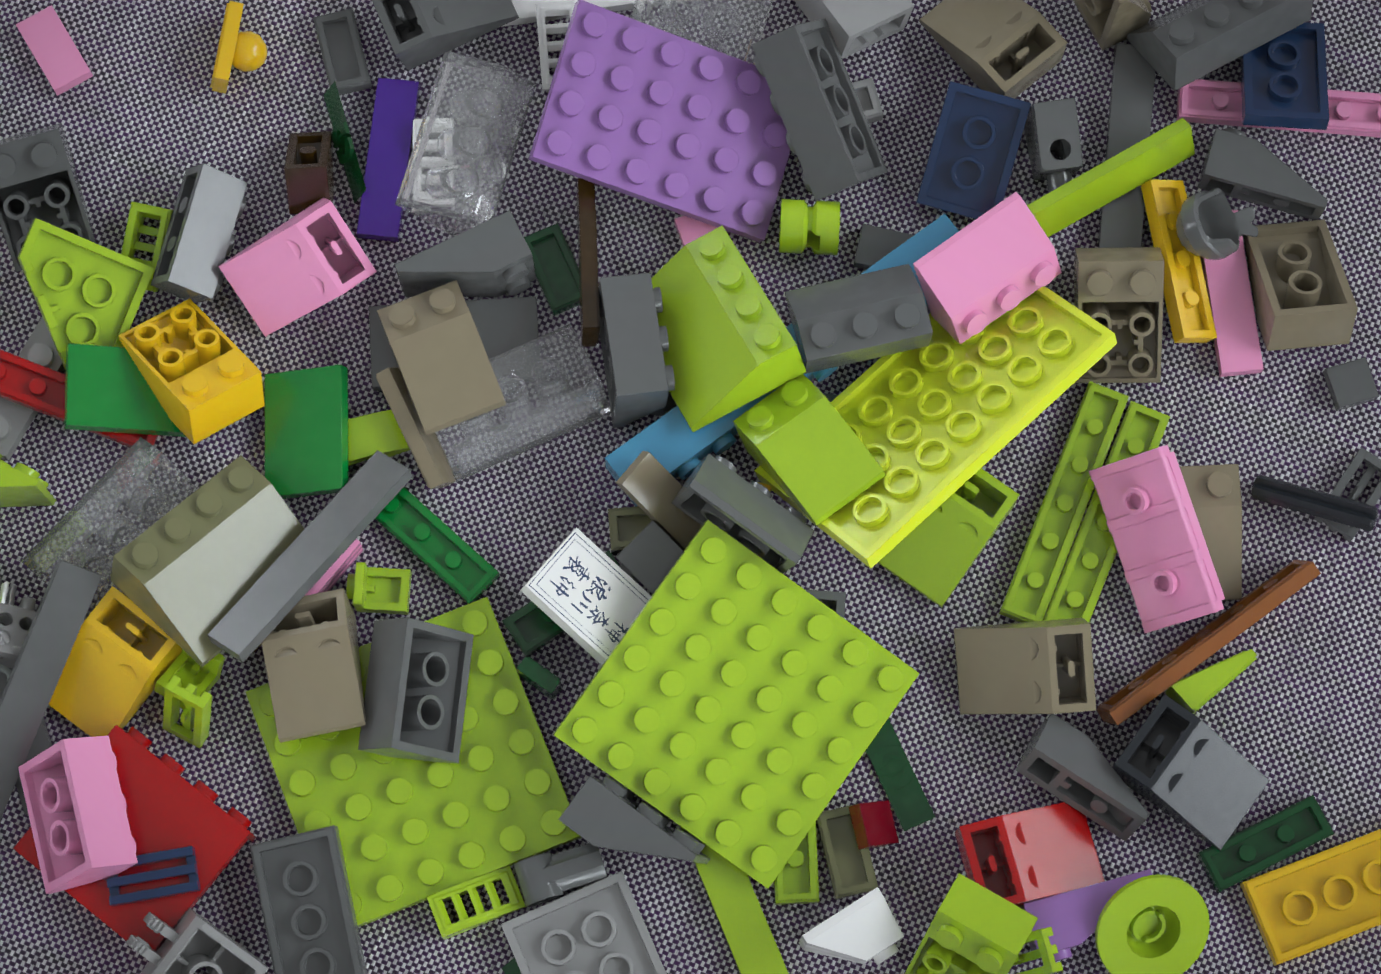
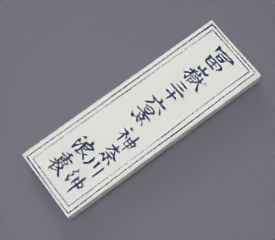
M577 527L520 590L601 665L606 661L651 598L649 593Z

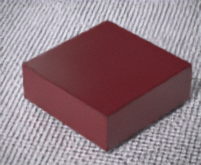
M889 800L859 803L849 807L859 850L885 847L899 843Z

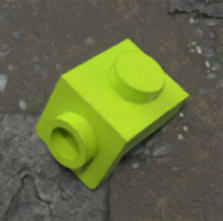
M356 562L355 574L349 573L347 577L346 595L348 599H353V605L357 612L408 615L412 572L410 569L367 567L365 562Z
M182 649L180 655L157 680L154 691L164 697L165 687L171 678L176 675L182 679L181 688L186 689L188 684L191 683L197 687L196 696L201 697L204 691L209 692L220 679L225 658L219 653L201 667ZM180 701V708L183 709L184 702Z

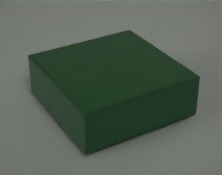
M525 657L517 667L519 677L552 701L562 690L560 679L531 657Z

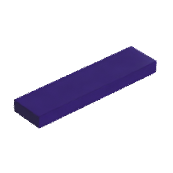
M378 77L364 175L366 191L361 197L356 233L358 238L399 242L413 143V120L416 119L420 91L418 81Z

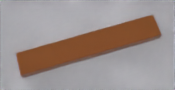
M1294 559L1097 706L1096 711L1104 722L1118 726L1321 574L1313 561Z

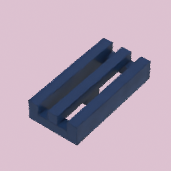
M193 846L137 855L138 863L131 867L186 858L187 865L120 877L115 875L106 879L107 888L110 891V906L201 891L195 847ZM189 875L188 883L120 894L119 890L120 886Z

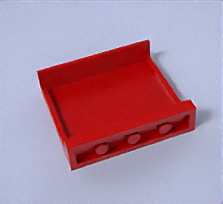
M115 725L107 736H109L111 748L117 760L116 770L122 794L126 799V813L131 835L136 842V856L188 846L195 847L201 891L118 906H110V891L107 888L106 879L64 891L124 940L127 941L131 935L139 936L152 949L157 951L167 938L151 930L146 922L143 921L148 912H151L174 929L186 912L195 906L248 839L253 842L256 836L247 830L253 822L233 806L227 813L217 806L214 801L219 795L202 781L198 780L192 786L180 775L184 772L185 768L167 753L160 759L147 749L152 742L132 726L126 733L118 725ZM30 827L13 849L41 871L32 828ZM186 858L130 867L117 875L120 877L187 865ZM189 875L120 886L119 890L120 894L188 883Z

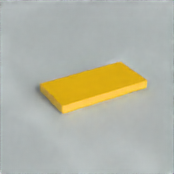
M1381 829L1240 883L1274 966L1381 925Z

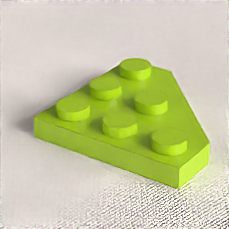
M37 218L33 219L18 255L19 263L65 369L66 347L68 343L123 347L118 335L130 330L155 268Z

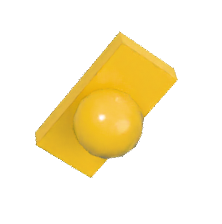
M229 1L226 5L210 85L212 91L226 94L232 65L242 72H250L260 68L266 61L267 46L260 35L252 31L238 33L243 3Z

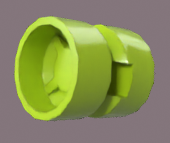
M781 199L779 253L802 254L806 248H811L813 253L817 255H838L840 201L817 200L813 206H808L805 200Z

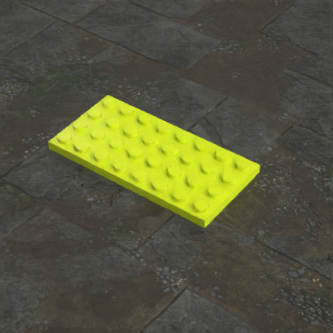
M1045 286L1021 301L1014 309L1001 315L987 325L980 333L973 335L962 344H959L930 313L929 318L933 335L929 346L882 356L830 402L882 467L886 476L817 527L871 569L1117 344L1115 333ZM761 466L754 470L759 481L770 485L774 493L811 521Z

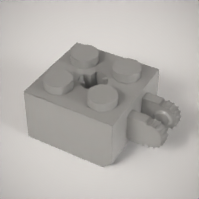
M191 908L174 929L151 912H148L143 921L146 922L151 930L167 938L157 951L152 949L139 936L131 935L126 941L128 946L149 961L140 974H194L198 968H203V966H206L205 968L209 974H265L268 970V967L257 956Z

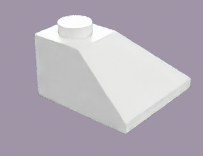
M877 887L803 934L799 944L804 951L861 964L874 959L876 964L879 965L899 952L896 943L901 941L904 936L883 894Z

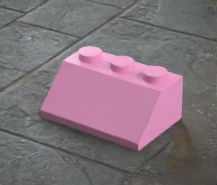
M1017 192L1011 194L913 263L931 316L959 344L980 333L987 325L1007 311L1014 309L1021 301L1041 287L1048 285L1055 277L1062 273L1053 244Z
M109 736L62 739L18 767L46 894L60 892L113 877L138 863L136 842L131 835L126 813V799L121 791L116 770L117 760L112 751Z

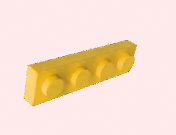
M1150 179L1141 185L1153 246L1160 248L1164 258L1163 293L1174 343H1208L1217 338L1200 256L1192 254L1183 247L1176 230L1178 214L1181 211L1182 204L1187 199L1184 181Z

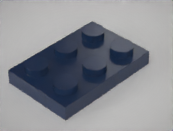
M1305 22L1240 56L1243 125L1315 130L1327 129L1329 104L1324 23Z
M950 81L916 203L977 219L1003 201L1031 103Z

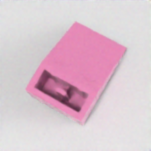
M324 197L218 266L265 337L343 295L377 272L331 200Z

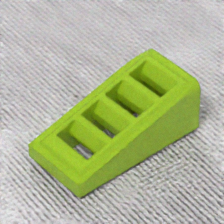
M131 201L121 254L156 269L173 210ZM145 217L160 220L159 228L143 225ZM140 234L156 236V245L140 242ZM141 250L154 253L153 260L135 258V251ZM155 269L146 288L148 291H158V288L151 286Z
M1252 649L1240 652L1177 681L1165 691V694L1194 714L1245 671L1257 659V654Z
M510 866L427 896L438 929L444 940L526 907ZM499 880H502L510 903L505 905L501 904L493 884ZM482 887L486 888L493 909L486 912L477 889ZM469 893L477 914L472 917H468L460 897ZM452 900L460 920L453 924L444 905L445 902Z

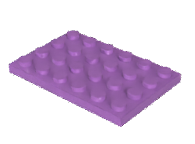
M578 0L572 12L528 160L717 228L723 225L728 232L760 243L766 238L790 154V148L786 141L787 130L784 122L771 105V91L765 77L758 72L754 64L584 0Z

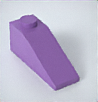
M1148 869L1028 902L1020 906V908L1038 918L1032 931L1047 927L1052 928L1053 936L1049 937L1050 944H1056L1058 953L1053 954L1055 962L1073 957L1071 949L1082 944L1095 932L1102 909L1120 888L1133 880L1152 875V873ZM1037 941L1029 943L1031 951L1039 949Z

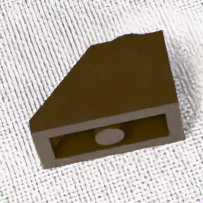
M331 131L290 133L284 167L290 214H299L323 197L331 200L333 203L334 181Z

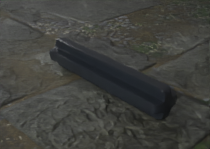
M1258 475L1252 486V497L1259 501L1366 531H1372L1377 522L1378 509L1375 506L1263 475Z

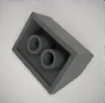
M909 264L785 291V298L798 349L806 369L805 374L929 346L933 335L923 292Z
M651 273L602 277L599 280V336L613 428L623 427L666 407L668 391L675 390L672 365H665L663 352L669 350L666 326H659L657 313H662L663 311L660 287L653 288Z
M708 454L699 462L671 503L701 525L706 520L711 521L782 574L791 569L801 559L814 532L811 527L806 525L807 519L797 510L791 507H785L784 509L771 499V492L763 485L754 481L749 483L736 474L737 468L727 459L721 456L714 458Z
M409 617L375 620L364 698L366 725L361 726L358 750L393 758L459 763L474 635Z

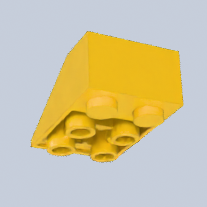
M190 298L118 335L119 341L129 353L170 420L193 444L202 441L265 406L261 371Z
M112 586L83 622L49 705L90 737L107 736L115 725H118L121 729L127 725L154 691L157 680L180 655L182 648L132 600Z

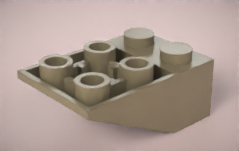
M943 0L919 19L922 26L980 89L1011 98H1016L1061 62L1068 43L1040 12L1023 0Z
M1159 247L1075 248L1074 306L1114 332L1117 344L1083 374L1076 383H1089V381L1094 383H1161L1164 258Z
M342 588L304 596L262 642L280 742L366 725L356 616L345 590Z
M1084 618L953 628L960 714H1060L1096 711L1091 625Z

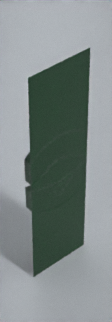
M334 81L323 96L333 127V144L335 148H339L336 151L339 163L344 166L355 204L366 191V187L336 82Z
M888 718L866 749V752L905 832L935 818V815Z

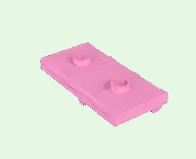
M1168 444L1090 470L1089 474L1094 482L1107 520L1109 532L1112 534L1121 560L1126 581L1129 584L1142 621L1141 625L1144 633L1223 610L1222 600L1225 599L1175 452H1170Z

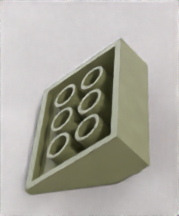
M240 455L113 556L111 581L190 657L203 667L222 651L221 648L211 643L207 634L302 533L304 528L274 486Z

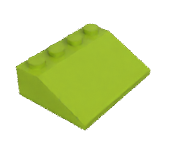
M723 225L686 244L651 278L653 288L660 287L663 311L662 313H657L659 326H666L668 333L669 350L663 352L665 365H672L675 380V390L669 391L692 432L701 429L806 372L796 342Z

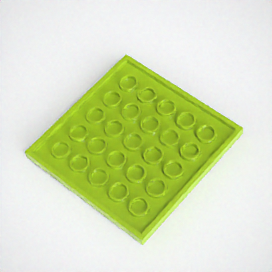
M706 520L553 735L769 889L920 673L718 526Z
M488 597L424 621L474 635L459 763L393 758L358 750L361 726L280 742L269 683L245 692L298 834L333 825L338 826L358 927L426 901L427 896L504 867L512 866L521 860L545 853L582 838L558 820L569 806V801ZM371 643L359 647L364 698Z

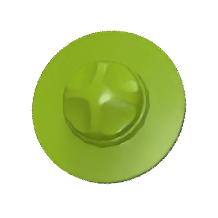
M1149 875L1129 882L1108 900L1098 918L1095 930V943L1099 958L1111 974H1183L1198 959L1208 939L1210 919L1206 903L1194 887L1174 876Z

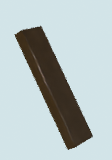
M578 178L576 201L581 347H596V344L599 342L600 313L595 183Z

